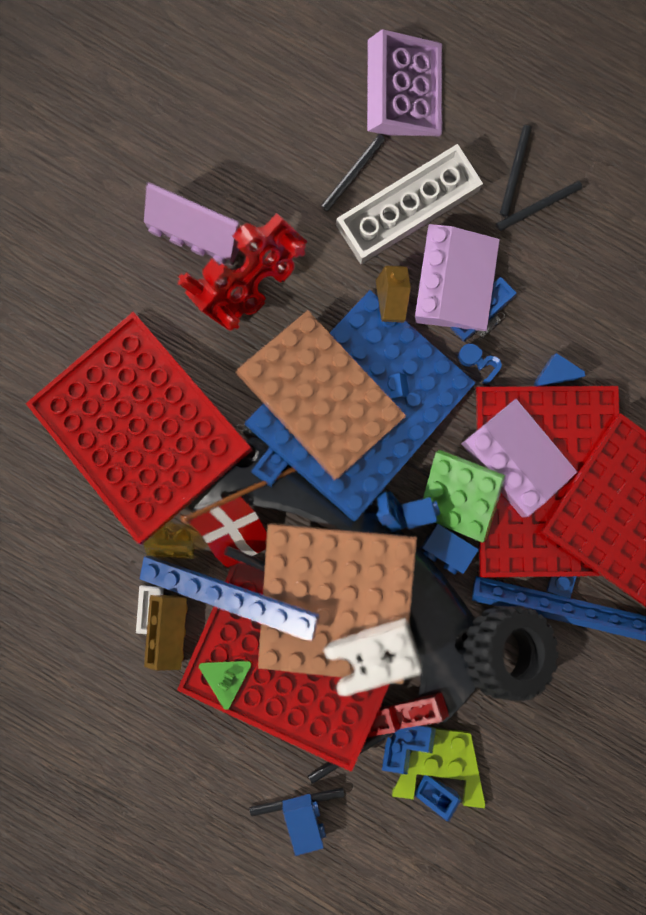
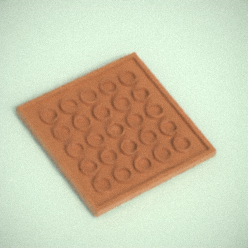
M269 524L263 595L318 614L319 619L314 639L311 641L261 623L258 668L345 677L355 671V667L351 661L344 658L330 660L325 655L324 648L330 642L405 618L409 625L416 537ZM386 650V651H385V654H387V655H393V654H394V653H390L389 650ZM404 679L397 680V681L390 682V683L403 684Z

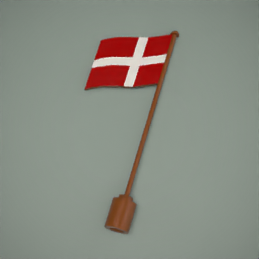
M291 467L281 472L277 479L286 476L296 470L293 467ZM261 481L190 515H182L181 521L184 524L189 522L202 535L214 556L226 567H231L240 561L224 555L227 546L250 556L266 550L267 532L255 511L241 496L267 483Z

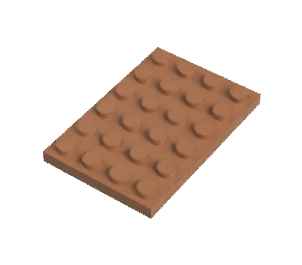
M308 310L236 370V374L334 480L341 476L406 416Z

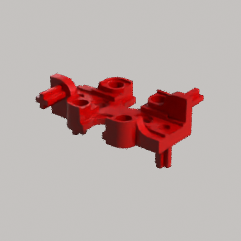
M277 213L263 227L244 224L232 235L239 243L237 247L246 255V261L241 268L231 270L222 263L220 265L212 258L203 269L204 279L196 280L187 272L185 275H179L180 280L178 284L186 289L185 293L200 311L227 330L232 331L234 328L237 330L240 327L238 324L240 322L239 318L244 313L247 315L254 314L265 304V296L258 291V285L263 278L272 276L280 283L282 281L285 282L295 267L292 259L294 257L297 258L299 255L302 257L305 254V244L308 241ZM268 251H270V253H269V254L267 255V257L264 259V255H265ZM239 287V288L232 294V291H233L235 288Z

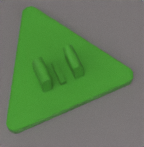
M235 661L199 664V669L224 709H229L251 667V662Z

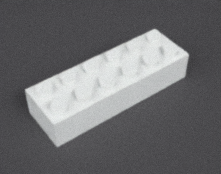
M456 144L338 217L336 226L360 264H363L478 193L483 183L459 145Z

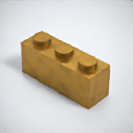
M150 595L144 667L155 671L181 670L184 659L183 642L186 634L185 617L188 610L186 597Z

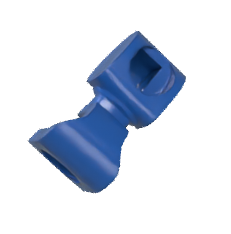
M474 344L464 345L458 353V360L463 366L477 365L479 370L488 365L494 367L490 375L483 380V384H488L501 369L502 364L498 357L487 356L483 359L482 350Z

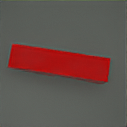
M442 692L380 707L367 737L394 733L399 729L442 722L449 716Z

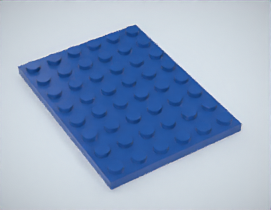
M371 290L335 326L330 334L389 398V389L395 390L394 377L388 380V376L397 373L407 376L409 389L407 397L391 399L406 415L405 418L336 480L331 477L264 403L245 423L253 433L353 521L361 515L475 384L469 376L406 321L404 323L382 322L378 296Z

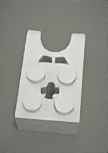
M406 618L330 642L324 648L325 655L330 660L338 658L348 659L355 667V671L341 678L337 685L338 693L342 696L421 674L422 664ZM386 650H389L390 653H394V654H393V655H387V654H385V651H386Z

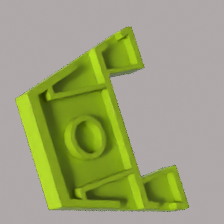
M430 727L436 729L433 753L411 750L408 774H400L392 790V797L414 799L416 775L420 774L465 780L463 806L485 808L471 733L468 731Z

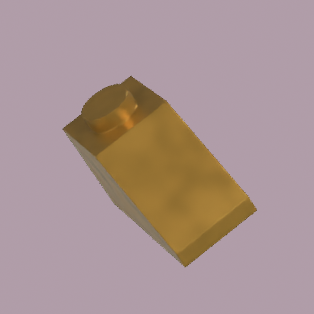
M385 266L376 279L381 321L404 323L411 288L408 268Z

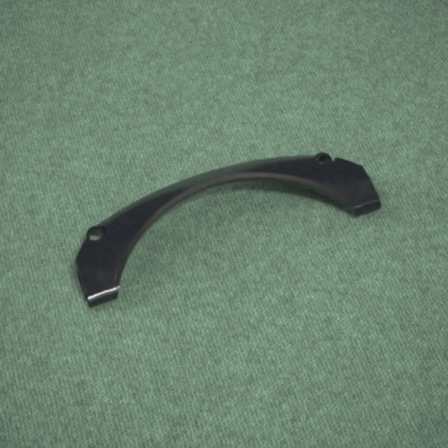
M249 438L245 442L254 448L255 455L248 453L186 508L194 513L261 482L262 480L251 473V471L270 447L258 438ZM288 464L283 471L291 468L292 466ZM297 471L275 480L271 487L266 484L241 496L249 506L275 508L294 513L331 530L407 537L400 529L392 532L386 524L383 525L378 518V510L370 504L355 521L351 520ZM415 545L409 621L422 664L418 698L442 692L449 716L441 722L443 724L465 703L476 688L472 682L473 676H469L466 670L468 664L464 662V654H466L464 643L465 640H468L465 632H468L470 627H474L475 617L445 576Z

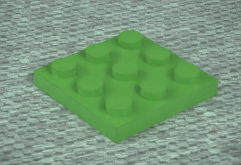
M438 450L435 453L423 499L431 497L432 502L437 501L440 515L436 516L437 521L434 523L484 543L487 540L506 475Z

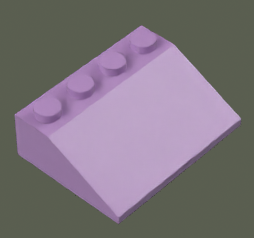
M384 29L368 39L369 132L385 135H442V43Z
M148 183L146 187L144 223L149 228L148 231L158 237H161L163 234L170 238V242L181 247L183 244L192 247L191 251L200 256H204V254L210 255L220 265L222 263L233 264L239 251L237 247L239 243L232 237L237 229L240 228L238 222Z
M429 224L415 313L416 323L487 331L500 239L452 226Z
M517 399L513 400L461 443L478 465L506 475L501 493L521 517H528L577 473L575 468Z

